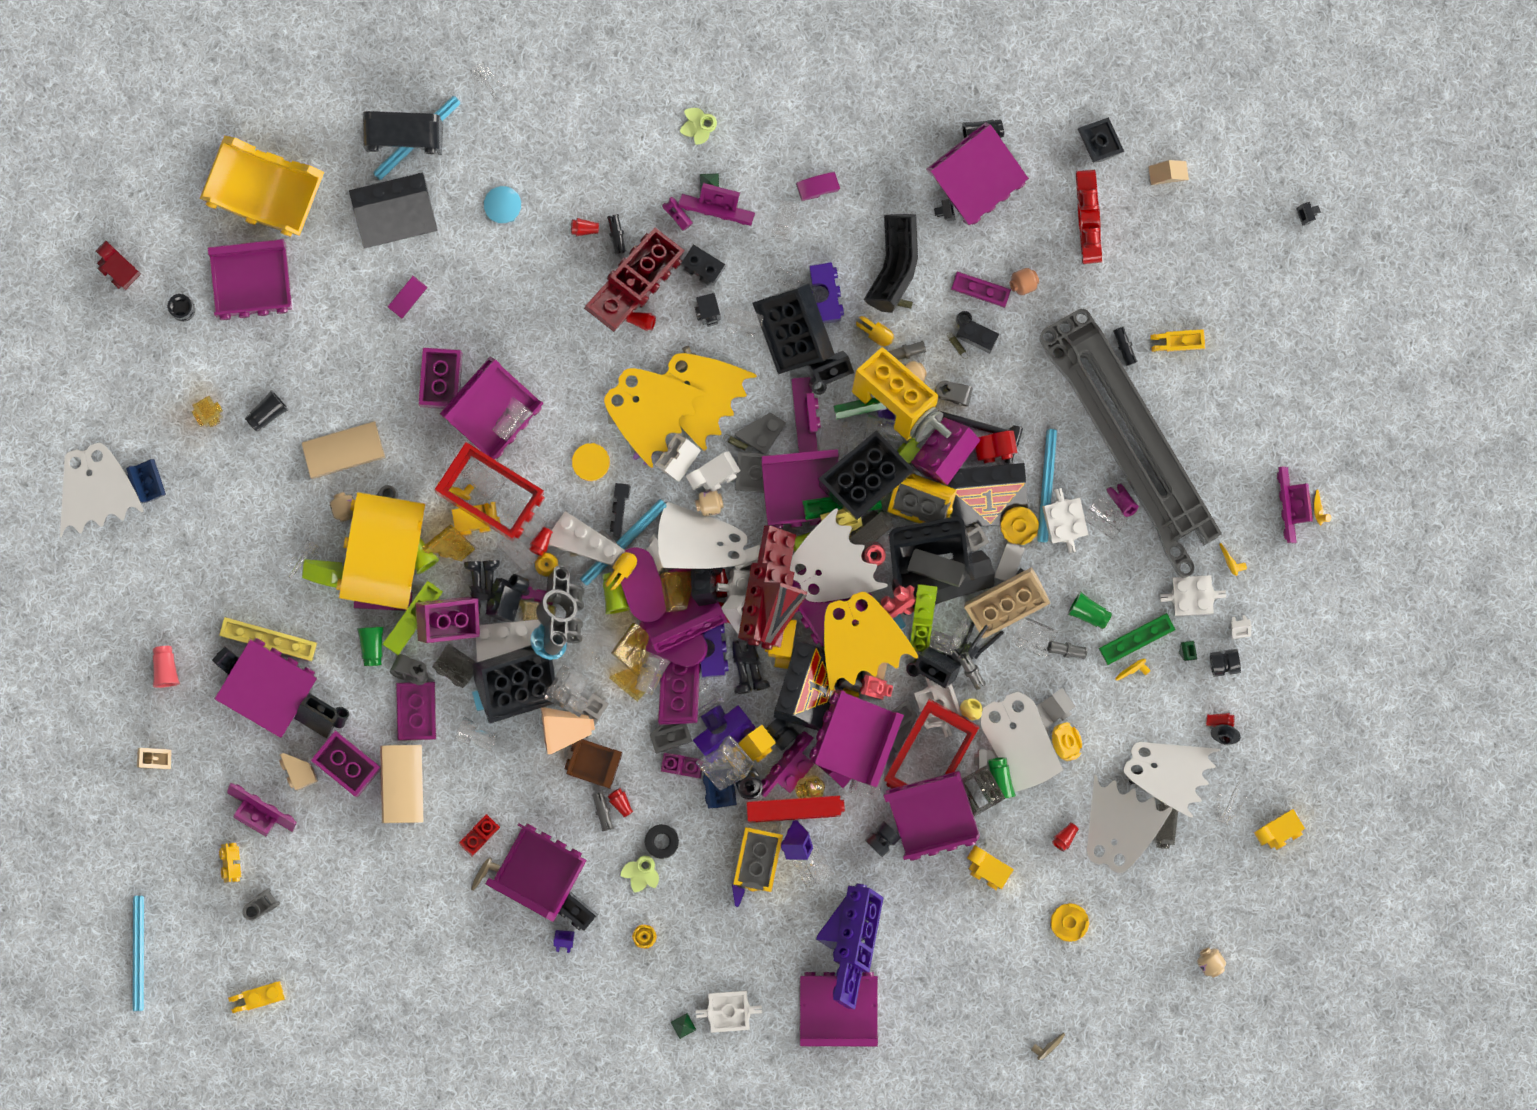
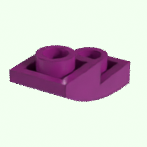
M835 172L821 174L796 183L801 201L819 198L821 195L840 190Z
M412 276L388 305V308L403 319L428 287L415 276Z
M664 752L661 772L701 779L704 760Z

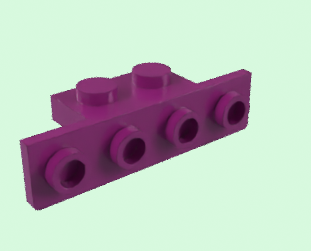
M703 183L700 198L682 194L678 203L679 208L687 211L699 212L723 220L734 221L742 225L751 226L755 216V212L737 208L740 192Z
M810 377L793 378L791 380L799 453L818 451L816 433L818 428H821L820 417H816V409H819L818 398H814V393L809 388Z
M1282 466L1278 467L1277 480L1281 487L1279 498L1283 505L1281 517L1285 522L1283 534L1287 543L1294 544L1297 543L1295 524L1313 522L1309 484L1304 483L1290 486L1288 467Z
M803 731L796 737L795 742L783 753L778 763L774 764L769 774L761 780L763 786L762 796L766 797L777 783L789 793L795 789L814 765L802 753L814 737L806 731Z
M230 783L227 794L242 802L233 818L267 837L275 823L291 832L294 831L297 822L291 815L283 814L274 805L267 804L259 796L245 791L242 786Z

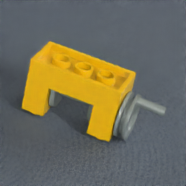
M881 347L856 370L852 393L865 404L872 398L879 400L895 414L896 420L893 429L907 441L912 437L915 438V441L921 442L935 429L946 438L951 435L952 432L940 423L943 413L936 408L939 395L886 349Z

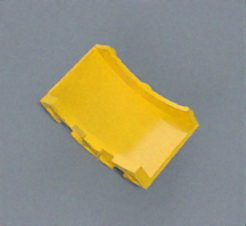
M224 135L200 199L205 201V205L210 208L216 209L219 207L246 218L245 222L256 225V223H260L280 230L281 234L289 237L292 234L300 236L324 172L311 165L293 160L292 162L286 161L283 157L270 152L265 153L257 149L255 151V146L235 137Z
M357 492L356 500L352 499L350 510L353 511L350 534L349 537H345L343 548H347L343 575L342 579H338L336 590H340L339 598L408 610L425 504Z

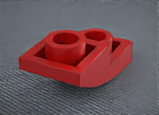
M486 814L458 844L473 857L500 829V826Z

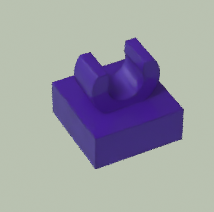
M555 930L553 946L556 947L557 952L560 951V947L567 948V953H570L571 948H573L575 932Z

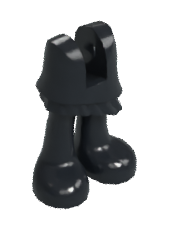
M500 560L483 561L484 589L481 586V561L464 562L465 569L469 570L472 575L473 586H469L471 590L469 593L472 598L478 599L479 615H481L480 600H487L488 603L490 599L494 570L499 567Z
M738 640L732 643V659H734L733 663L737 665L739 674V685L734 689L735 695L752 692L746 664L750 667L753 690L760 691L770 688V683L761 677L758 665H761V662L758 660L760 657L756 646L746 644L748 651L741 652Z

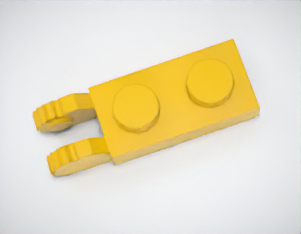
M1204 329L1165 332L1164 334L1150 335V340L1166 339V345H1155L1151 347L1152 352L1205 349Z
M280 981L242 992V994L228 998L229 1002L238 1001L241 998L245 1000L246 1005L234 1007L231 1009L232 1014L285 1000Z

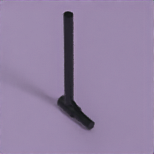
M941 411L943 413L942 419L945 417L965 426L989 433L1014 431L1016 446H1019L1023 428L1013 425L1007 430ZM1013 458L1005 460L1007 464H1012Z

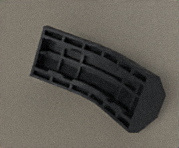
M916 214L884 215L886 256L882 270L863 299L868 305L881 312L893 313L913 280L918 261Z
M980 550L972 553L975 580H971L969 574H967L960 587L916 573L902 576V583L904 588H907L909 585L914 587L913 595L915 599L918 585L937 587L936 605L993 587L995 572L990 558ZM892 579V591L894 594V590L897 587Z

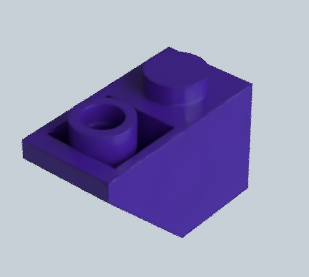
M793 820L784 840L781 842V850L784 852L786 860H808L813 850L809 832L798 820Z

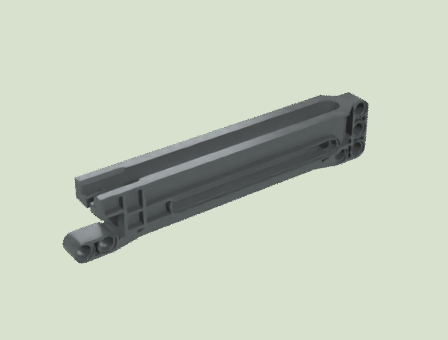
M1078 309L1045 328L1040 334V343L1054 366L1069 381L1157 530L1165 555L1175 572L1182 578L1189 577L1194 572L1195 566L1184 546L1178 543L1177 540L1195 531L1201 543L1205 546L1222 535V532L1104 333L1088 310ZM1083 314L1087 320L1084 323H1080L1077 321L1076 316ZM1068 324L1070 331L1062 332L1060 325ZM1050 333L1053 335L1054 340L1047 342L1044 340L1043 335ZM1056 349L1061 350L1063 357H1054L1053 351ZM1080 358H1086L1091 364L1165 489L1166 496H1161L1081 363ZM1172 547H1177L1180 550L1178 557L1171 555L1170 549ZM1181 564L1189 565V573H1183L1180 570Z

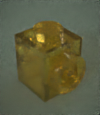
M210 396L193 404L195 410L191 412L200 427L204 425L206 427H214L220 423L219 419L223 418L221 415L223 410L218 401L214 403Z

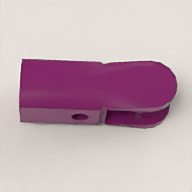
M670 197L669 202L662 205L663 209L673 218L682 231H685L693 224L683 209L678 207V202L675 198Z

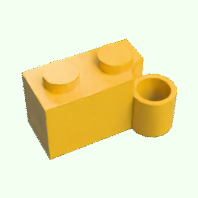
M790 620L785 628L781 648L765 649V652H768V657L775 658L774 667L788 669L797 620Z
M761 725L730 751L739 763L746 757H749L752 762L756 760L758 763L773 751L771 747L776 742L764 726Z
M1291 809L1259 828L1254 834L1261 846L1267 843L1270 849L1275 847L1278 850L1286 845L1285 841L1289 838L1295 840L1302 836L1301 831L1305 827L1294 809Z
M976 845L973 846L967 856V859L972 862L968 868L971 871L970 875L978 880L981 877L987 880L986 885L994 890H997V888L1002 889L1014 870Z

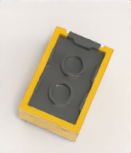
M912 473L893 489L887 512L916 523L949 518L953 511L952 505L957 490Z
M745 827L733 884L743 886L751 892L758 890L772 892L783 835Z

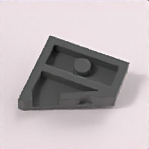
M768 413L737 431L735 436L761 453L767 454L786 425V422L774 414Z
M907 700L892 710V712L904 715L892 746L896 753L900 751L918 717Z
M661 724L650 734L656 754L693 742L687 724Z

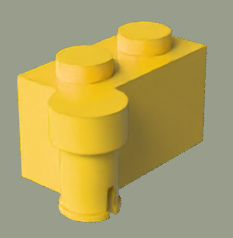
M496 502L474 506L501 523L500 517L497 516ZM460 508L452 509L456 534L460 533V536L472 535L471 531L479 530V533L491 531L490 527Z

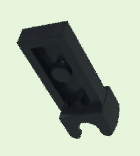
M615 483L614 498L617 499V502H613L612 513H615V520L611 521L610 532H613V537L621 538L625 501L630 498V484Z

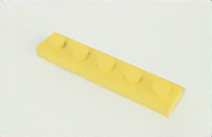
M224 617L219 636L247 644L250 638L254 640L256 637L265 642L264 646L270 650L273 647L283 654L308 661H313L317 643L226 617Z

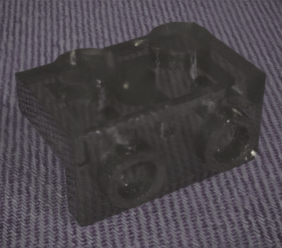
M448 643L432 668L438 674L450 679L454 685L464 688L474 676L472 664L476 662Z

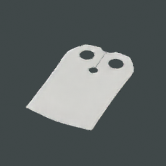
M1015 692L1007 695L1004 701H994L983 708L981 727L996 755L1007 758V765H1009L1015 792L1041 784L1063 771L1038 709L1032 699L1021 692ZM1016 700L1022 701L1024 704L1023 711L1015 712L1012 709L1013 702ZM997 711L1000 713L1001 719L998 723L990 721V712ZM1011 722L1016 723L1017 727L1015 729L1010 728Z

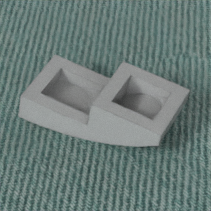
M974 524L975 527L966 528L973 552L989 543V540L978 524Z
M1007 541L995 573V578L1006 581L1016 575L1025 550L1024 547Z
M592 693L580 714L588 715L590 719H594L595 726L608 703Z

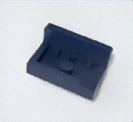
M155 459L126 468L127 477L140 503H148L166 495Z
M733 768L704 770L703 783L706 790L705 802L708 809L736 806Z

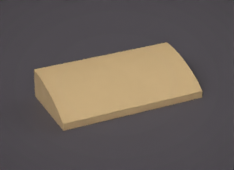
M375 421L302 442L311 479L386 458Z
M1031 567L965 602L964 608L979 633L985 625H988L987 630L982 636L984 639L1049 605L1050 601Z
M422 745L380 746L382 823L423 822Z

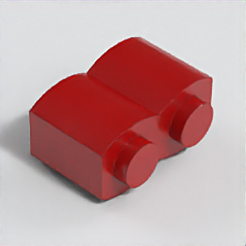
M1004 431L978 437L980 441L975 447L978 461H984V464L993 463L995 458L999 457L1002 460L1011 459L1013 454L1018 453L1014 431Z

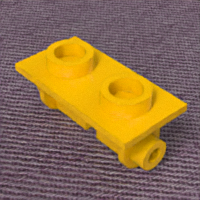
M228 843L221 844V848H219V858L223 863L220 871L221 878L224 879V883L231 882V878L232 882H238L241 877L240 864H233V861L240 860L239 846H237V843H229V847Z

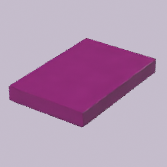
M411 682L396 683L398 741L436 740L435 682H426L423 685H416Z

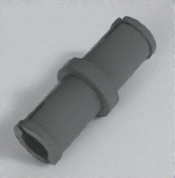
M922 340L911 345L904 344L901 348L888 352L897 360L904 358L907 360L910 359V356L925 353L926 347Z
M1050 640L1047 646L1048 653L1060 654L1066 658L1071 656L1085 659L1087 656L1086 647L1075 646L1069 642L1064 644Z
M964 652L962 653L964 658L959 655L957 659L964 668L966 677H969L974 688L979 690L981 689L980 684L984 687L986 682L980 675L978 666L970 658L969 653Z
M604 791L592 794L597 810L595 813L599 817L602 832L614 829L609 814L611 810L610 807H607Z

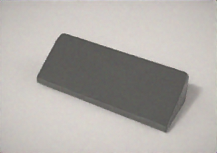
M919 549L914 550L907 569L909 572L960 587L968 574L965 564Z

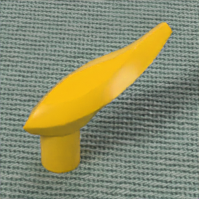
M468 484L464 490L458 487H451L449 491L464 500H471L469 495L474 490V487Z
M1316 490L1314 516L1321 526L1323 522L1331 521V515L1323 514L1319 490Z
M1219 544L1232 574L1237 576L1238 571L1247 569L1245 562L1236 564L1223 544Z
M1140 659L1124 669L1115 680L1117 681L1129 674H1133L1138 669L1144 675H1147L1151 670L1144 664L1146 659Z

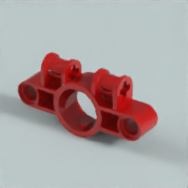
M1095 169L1076 171L1077 211L1081 254L1083 255L1082 263H1102L1101 221Z

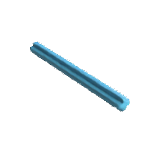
M452 96L434 114L439 115L443 121L460 105V101L455 96ZM399 147L373 172L379 180L384 178L414 148Z
M1047 429L1037 539L1038 542L1043 543L1048 541V530L1042 506L1051 504L1057 430Z
M661 499L658 500L616 543L625 549L667 505ZM597 561L581 576L580 580L585 585H589L608 564Z
M144 896L133 897V1011H143Z

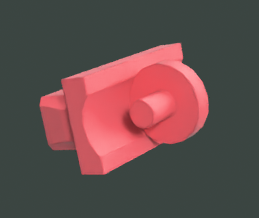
M899 585L894 590V598L885 596L881 599V606L892 618L904 612L908 615L914 612L913 605L916 601L913 595L914 587L909 585L907 588Z
M864 675V678L861 680V694L883 700L884 696L891 697L893 686L886 684L887 681L869 675Z

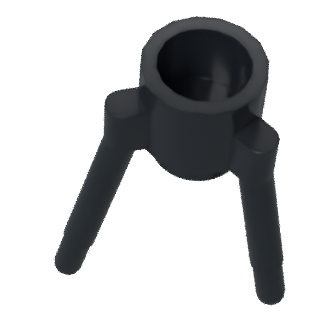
M971 622L964 641L960 645L961 650L959 653L962 655V653L968 652L972 660L974 658L977 659L1004 632L1000 631L978 650L976 644L984 635L988 625L983 627L973 643L968 640L975 625Z

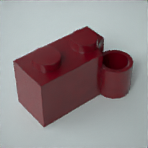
M106 240L96 250L102 257L97 262L99 265L97 269L104 276L109 274L113 278L111 282L118 289L122 287L127 290L141 275Z

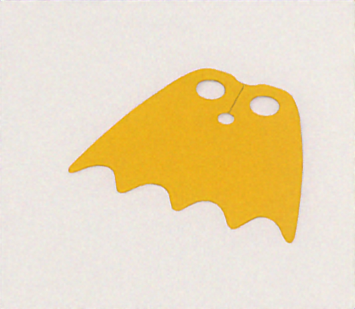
M679 353L672 357L668 363V372L662 375L680 382L683 381V383L689 381L690 386L707 394L706 396H698L692 399L691 403L695 410V415H683L679 418V425L705 451L707 449L706 437L708 435L722 434L718 424L719 419L723 416H734L731 408L732 399L747 396L742 386L743 381L748 378H755L757 375L719 360ZM680 360L685 361L688 365L687 370L683 373L678 372L675 368L676 363Z
M628 368L620 375L618 385L610 389L605 395L604 403L609 415L625 439L646 464L653 468L652 453L655 451H668L665 441L666 436L669 433H682L679 418L683 415H695L696 413L691 403L692 399L698 396H706L707 394L664 375L642 369ZM633 375L637 378L638 383L635 387H628L626 385V378ZM616 394L621 395L624 399L623 404L619 407L614 406L611 402L612 397ZM634 396L639 397V401L637 403L633 402Z
M859 592L852 595L848 601L838 600L827 606L824 621V646L828 682L831 691L834 689L835 683L839 678H844L854 685L860 671H867L876 677L881 663H888L894 668H898L900 657L903 654H909L916 659L918 658L916 651L897 623L870 594ZM859 599L867 601L868 607L865 611L861 612L856 609L855 605ZM836 608L844 609L845 617L842 620H836L833 617V611ZM858 620V626H853L852 621Z

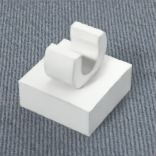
M1243 615L1241 621H1236V618L1232 617V639L1250 637L1252 628L1250 619Z

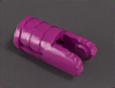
M1122 483L1117 484L1119 494L1113 487L1106 489L1108 495L1125 517L1132 516L1137 512L1139 506Z

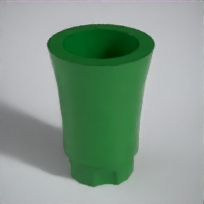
M1081 591L1074 599L1068 611V615L1081 619L1095 627L1098 626L1101 629H1105L1112 616L1111 612L1088 598Z
M384 627L357 628L364 666L382 665Z
M997 757L989 759V799L1000 800L1016 796L1009 765H1007V758Z

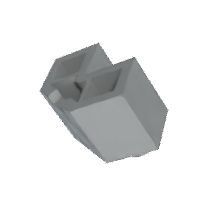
M1061 688L1036 707L1046 732H1048V726L1059 718L1062 721L1072 715L1070 711L1076 706L1063 688Z

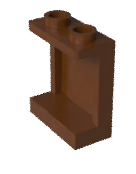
M584 739L573 743L570 750L573 752L572 758L567 759L564 770H567L566 774L611 789L623 752Z

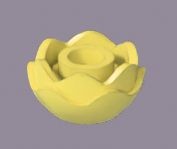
M966 699L961 703L960 710L964 717L973 721L981 717L983 707L976 699Z

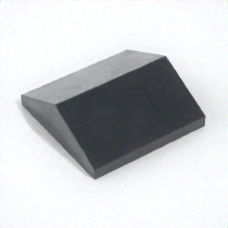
M1109 117L1078 128V132L1093 163L1105 161L1124 152Z

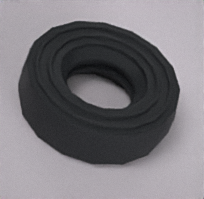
M659 824L648 830L644 843L650 855L655 858L664 859L669 858L676 852L679 838L672 827ZM659 834H665L669 838V845L665 849H659L655 846L654 840Z

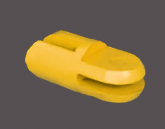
M860 316L859 319L873 327L870 330L856 321V326L868 333V338L878 345L888 346L893 342V332L880 322L875 324L868 318Z
M625 552L619 556L612 566L614 570L605 582L606 587L611 584L618 573L620 575L612 584L610 590H615L624 577H629L637 565V558L634 554Z

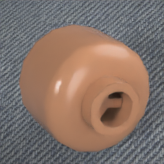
M1024 268L1012 274L1009 284L1013 292L1016 291L1019 295H1025L1037 289L1039 277L1034 270Z

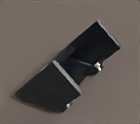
M363 112V147L366 152H378L383 146L420 148L426 154H436L437 151L438 155H442L444 125L437 114Z
M950 517L897 527L890 532L893 580L896 587L899 585L903 587L902 576L912 573L907 569L915 549L935 555L952 553L954 561L965 564L971 580H975L969 538L965 523L960 517Z

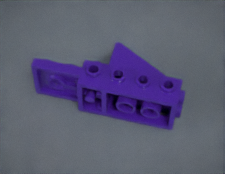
M856 883L855 886L848 885L845 898L816 937V940L830 949H834L833 961L840 965L836 972L837 982L833 989V1000L848 1009L854 1010L862 972H870L884 897L867 887V885Z

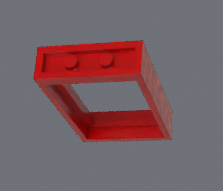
M467 442L464 443L434 489L437 495L512 542L515 538L519 539L524 532L522 527L526 522L529 523L535 514L533 510L536 506L540 507L545 499L543 496L544 490ZM471 457L533 494L511 529L449 491Z
M929 698L884 779L887 782L886 786L892 789L907 785L904 781L896 778L895 775L930 713L967 733L945 774L956 771L980 726Z
M840 796L747 802L748 823L841 817V813L845 812L844 800H840Z

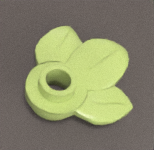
M699 108L686 109L684 113L689 121L681 127L680 133L687 137H694L696 145L705 143L709 139L710 132L714 131L717 126L716 118L711 114H704ZM706 120H709L711 122V125L709 127H706L704 125V122Z
M641 856L636 862H628L621 871V877L631 878V887L635 893L643 890L647 884L652 888H656L659 882V874L654 869L655 862L649 856ZM643 862L649 863V867L647 869L642 868Z

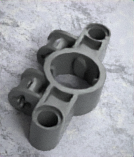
M560 565L556 566L549 575L546 595L536 609L537 618L545 627L544 649L550 655H557L566 642L575 644L580 643L583 639L581 635L583 621L574 617L577 611L584 608L582 596L585 590L581 586L570 584L569 570ZM554 602L562 606L566 611L565 618L556 617L550 613L547 603Z

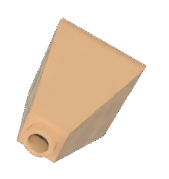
M545 707L541 708L544 741L548 754H552L591 735V731L595 730L594 719H590L588 715Z

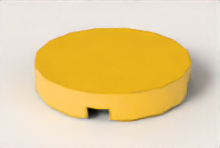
M586 443L574 452L572 467L581 479L597 481L607 474L610 467V458L602 446L595 443Z
M1025 507L1009 509L1003 515L1000 522L1004 538L1012 544L1025 545L1031 542L1036 537L1039 529V522L1035 513Z
M1068 722L1055 726L1052 732V743L1057 755L1065 761L1077 759L1081 754L1079 752L1082 748V740L1078 730L1075 727H1071Z
M1072 903L1062 904L1055 909L1051 916V929L1063 941H1077L1088 931L1089 918L1085 910L1079 905Z

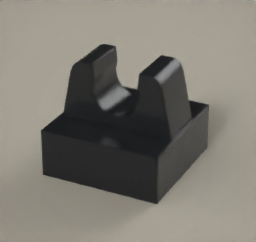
M949 199L941 200L942 206L934 208L935 216H944V219L947 221L956 220L954 207Z
M1310 202L1303 203L1296 208L1302 226L1316 220L1315 216L1321 213L1319 205L1311 207Z

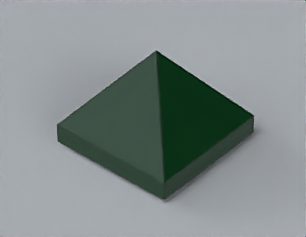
M719 173L700 174V193L703 183L719 187Z
M1194 641L1181 642L1179 654L1184 661L1197 660Z
M688 1013L671 1021L679 1039L696 1031Z

